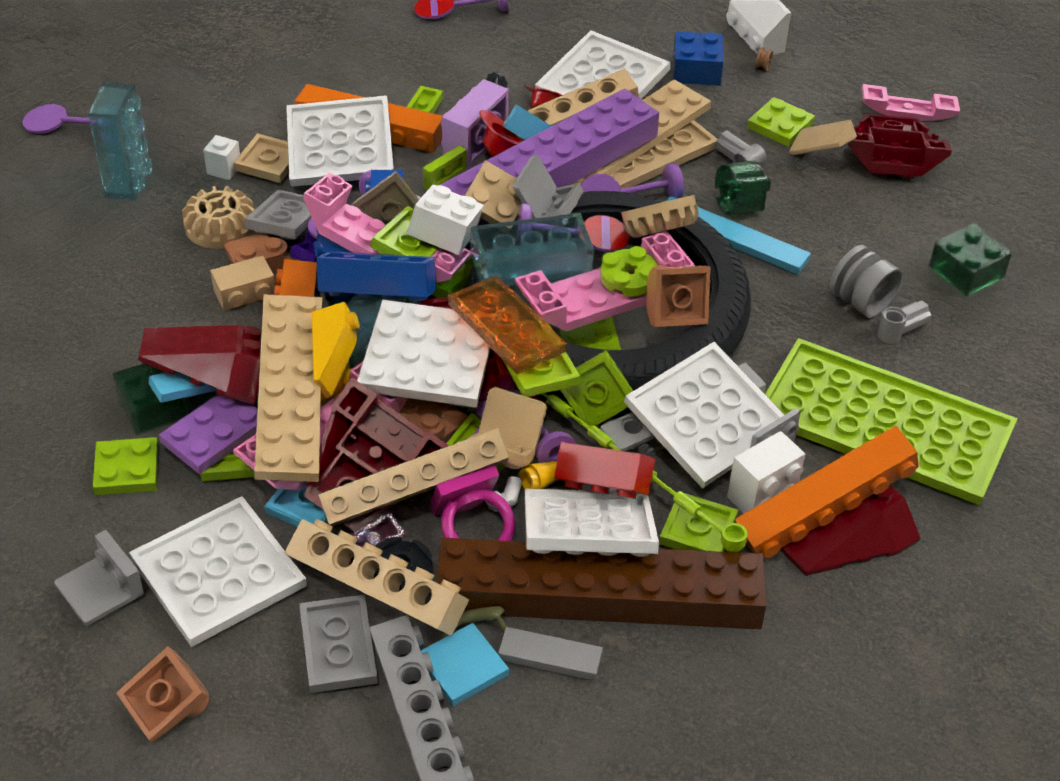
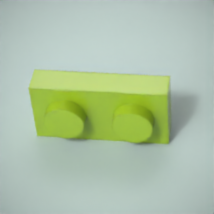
M420 86L406 107L434 114L444 99V93L442 90Z
M459 145L423 167V188L428 191L433 184L438 186L467 170V149Z

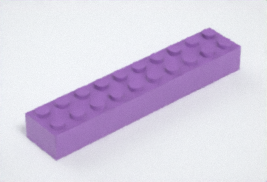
M624 88L486 161L517 178L531 156L538 155L556 187L570 185L656 138L658 135L659 112ZM483 163L440 185L449 188L451 192L465 196ZM480 217L473 237L495 225Z

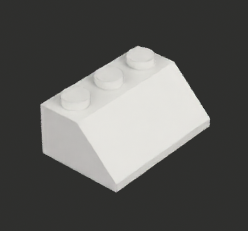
M731 0L729 2V9L726 15L728 24L736 30L739 36L745 40L756 54H758L761 47L765 48V51L773 50V55L785 52L791 12L780 0Z

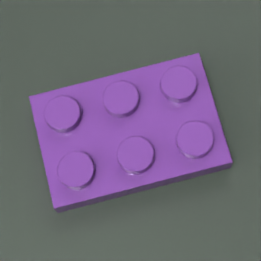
M216 395L160 433V443L200 475L231 453L234 448L257 433L258 409L250 403Z

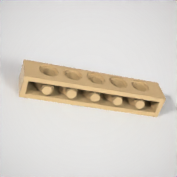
M624 68L532 108L528 112L553 126L624 88L639 98L638 86Z
M497 428L318 495L328 523L333 527L435 489L439 483L493 464L497 466L508 461L509 456Z
M301 519L284 554L452 636L469 602V599L459 594L461 587L443 579L440 585L432 581L435 575L419 567H416L414 572L406 569L408 562L392 554L389 559L381 557L383 550L365 542L362 548L356 545L358 540L356 537L340 530L337 536L331 533L333 527L323 521L316 519L314 524ZM329 545L328 550L324 553L325 548ZM354 556L352 564L349 565L350 559ZM380 568L378 575L374 578L375 571ZM406 580L404 588L399 591L401 583ZM432 592L431 600L425 604L427 595Z

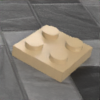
M257 133L235 160L234 170L281 183L289 173L288 141Z
M485 160L465 196H470L478 203L484 205L480 216L482 219L508 232L522 203L513 188L517 178Z

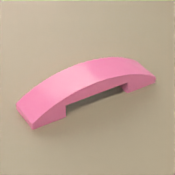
M862 84L861 87L863 103L886 116L916 118L919 121H937L958 116L960 113L958 97L933 94L931 101L888 96L887 88L882 86Z

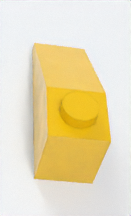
M345 302L312 311L314 382L317 386H321V392L326 398L333 395L357 343L356 329L360 328L357 314L351 312Z

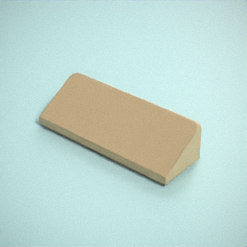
M845 120L802 129L789 150L790 155L838 148L849 143L857 137L852 121Z

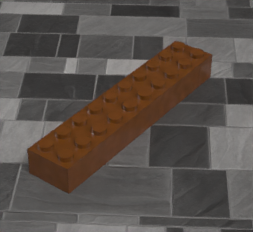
M441 538L437 583L441 585L443 579L461 587L459 594L469 599L464 611L500 606L505 610L500 616L762 629L766 611L763 554L658 549V554H649L644 557L634 556L631 553H617L606 556L598 552H584L573 555L566 551H551L550 553L541 554L533 550H526V542Z

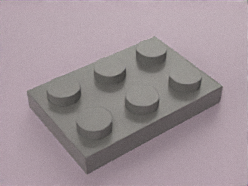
M277 190L245 218V229L255 230L258 234L278 235L285 240L296 239L308 227V222L312 218L303 199L304 195Z
M365 594L299 603L310 693L378 684Z

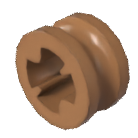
M761 47L756 57L755 68L763 67V70L768 71L773 58V50L765 51V48Z

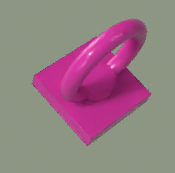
M495 464L436 485L429 506L434 516L442 513L441 528L444 538H459L454 529V516L457 511L464 512L473 509L485 501L493 505L503 519V531L498 541L513 540L516 528L514 513L508 502L493 491L499 477Z

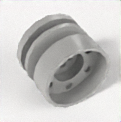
M858 245L840 260L831 276L829 288L830 292L840 297L843 301L851 302L853 308L868 318H873L882 313L891 304L902 285L904 276L902 270L885 259L881 260L878 254L872 252L866 246Z

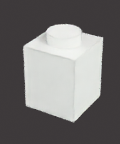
M215 135L203 149L206 172L208 175L230 180L237 172L234 170V162L240 155L239 142Z

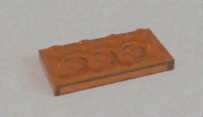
M497 275L450 294L448 297V304L516 374L566 352L567 343Z

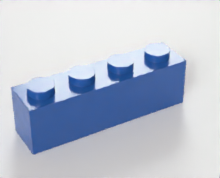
M330 251L317 257L318 291L329 292L330 296H343L346 293H355L356 297L367 298L375 294L382 295L383 299H397L399 296H409V300L423 301L436 291L435 257Z

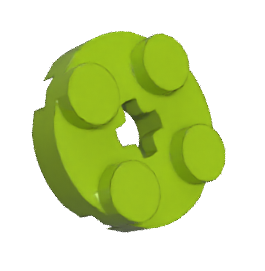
M639 246L609 252L603 256L600 278L602 284L613 293L614 289L623 291L622 296H640L647 293L648 274L653 267L657 266V263L650 255L646 254L644 248ZM625 271H632L634 274H629V272Z

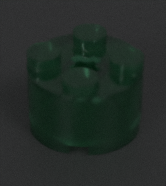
M757 160L727 163L717 169L715 189L719 188L720 197H716L720 210L725 215L764 211L766 194L771 188V181L768 176H764Z

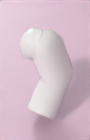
M509 477L505 491L503 493L494 492L502 496L512 507L518 502L522 481L518 477ZM486 502L490 510L499 512L493 505Z

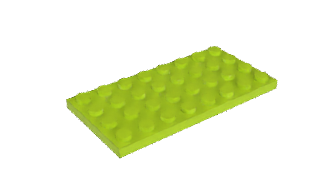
M800 338L795 342L765 393L784 415L794 409L801 412L798 423L799 429L796 435L845 454L896 425L918 453L919 468L907 478L977 505H981L1018 420V418Z

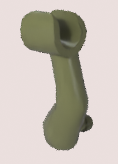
M491 606L464 611L456 627L484 620L492 621L494 619L504 633L506 627L509 626L500 616L505 610L500 606ZM442 631L438 634L439 636H448V634Z

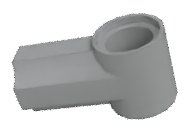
M729 131L723 132L716 141L715 148L732 159L734 167L741 174H747L766 163L767 156L765 150L759 144L749 146Z
M921 300L901 308L886 307L881 315L876 333L877 337L882 342L888 344L898 343L901 340L902 334L930 322L932 315L929 311V306Z

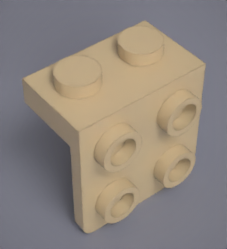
M494 387L488 392L479 432L468 439L498 428L509 456L508 461L502 464L511 469L523 468L534 460L547 406L544 402Z

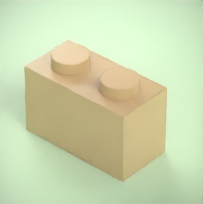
M263 255L210 270L213 290L223 311L261 301L264 294L274 295V275Z

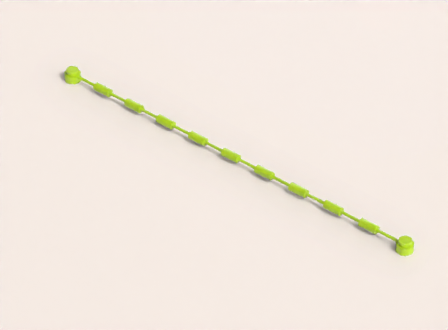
M542 394L547 398L546 402L565 418L571 417L588 430L587 435L605 449L612 448L613 450L621 451L614 445V439L597 426L592 425L590 427L573 414V408L555 394ZM653 470L651 483L655 481L673 495V501L693 517L699 515L721 532V544L728 552H739L746 546L748 532L743 525L729 523L722 528L702 513V507L682 491L676 493L659 480L657 472Z

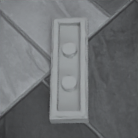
M506 627L498 655L504 662L596 681L603 647Z

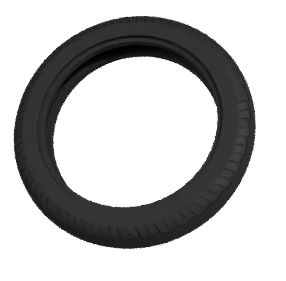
M587 191L583 192L578 200V204L573 208L567 222L563 225L582 228L583 223L588 218L596 215L609 216L624 224L621 212L665 201L628 192ZM517 214L508 232L496 228L481 246L471 268L468 294L477 293L492 313L497 315V323L500 327L531 321L519 308L512 295L511 288L515 278L518 277L520 272L529 263L542 254L560 246L585 241L582 235L531 228L528 239L525 242H517L515 240ZM697 217L695 224L666 231L695 266L711 267L708 324L692 325L678 336L656 345L630 350H607L633 391L713 342L730 358L746 331L751 312V292L745 268L734 248L724 236L700 217ZM654 234L633 238L630 235L629 242L641 245L642 238ZM558 338L575 368L605 351L604 349L576 345ZM560 390L551 391L552 393L564 396Z

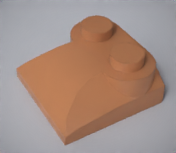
M268 233L254 234L224 244V250L232 264L263 255L272 273H276L277 269H283L284 259H291L287 243L280 239L278 235Z
M666 265L653 267L647 278L646 311L650 325L666 327L708 324L711 267H668Z
M412 398L407 399L399 414L425 432H431L445 443L449 441L468 418L465 413L454 405L442 407L432 401Z
M169 646L116 692L143 733L152 743L185 717L192 718L200 715L207 707L209 701V694L189 665Z

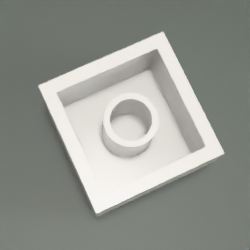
M433 184L416 203L407 234L459 255L475 234L484 205L478 203L470 196H461L451 192L445 186Z
M781 431L734 457L727 498L743 513L748 512L798 483L803 472L806 454Z

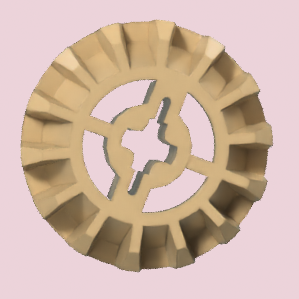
M212 186L211 192L208 193L202 189L197 193V197L192 196L186 202V206L182 210L185 233L193 243L199 246L222 249L224 244L229 241L250 236L254 232V230L245 229V218L254 211L253 202L238 189L233 192L229 186H225L223 191H217L216 186ZM206 208V212L203 214L200 210Z
M695 195L621 212L626 232L633 238L695 224L699 212Z

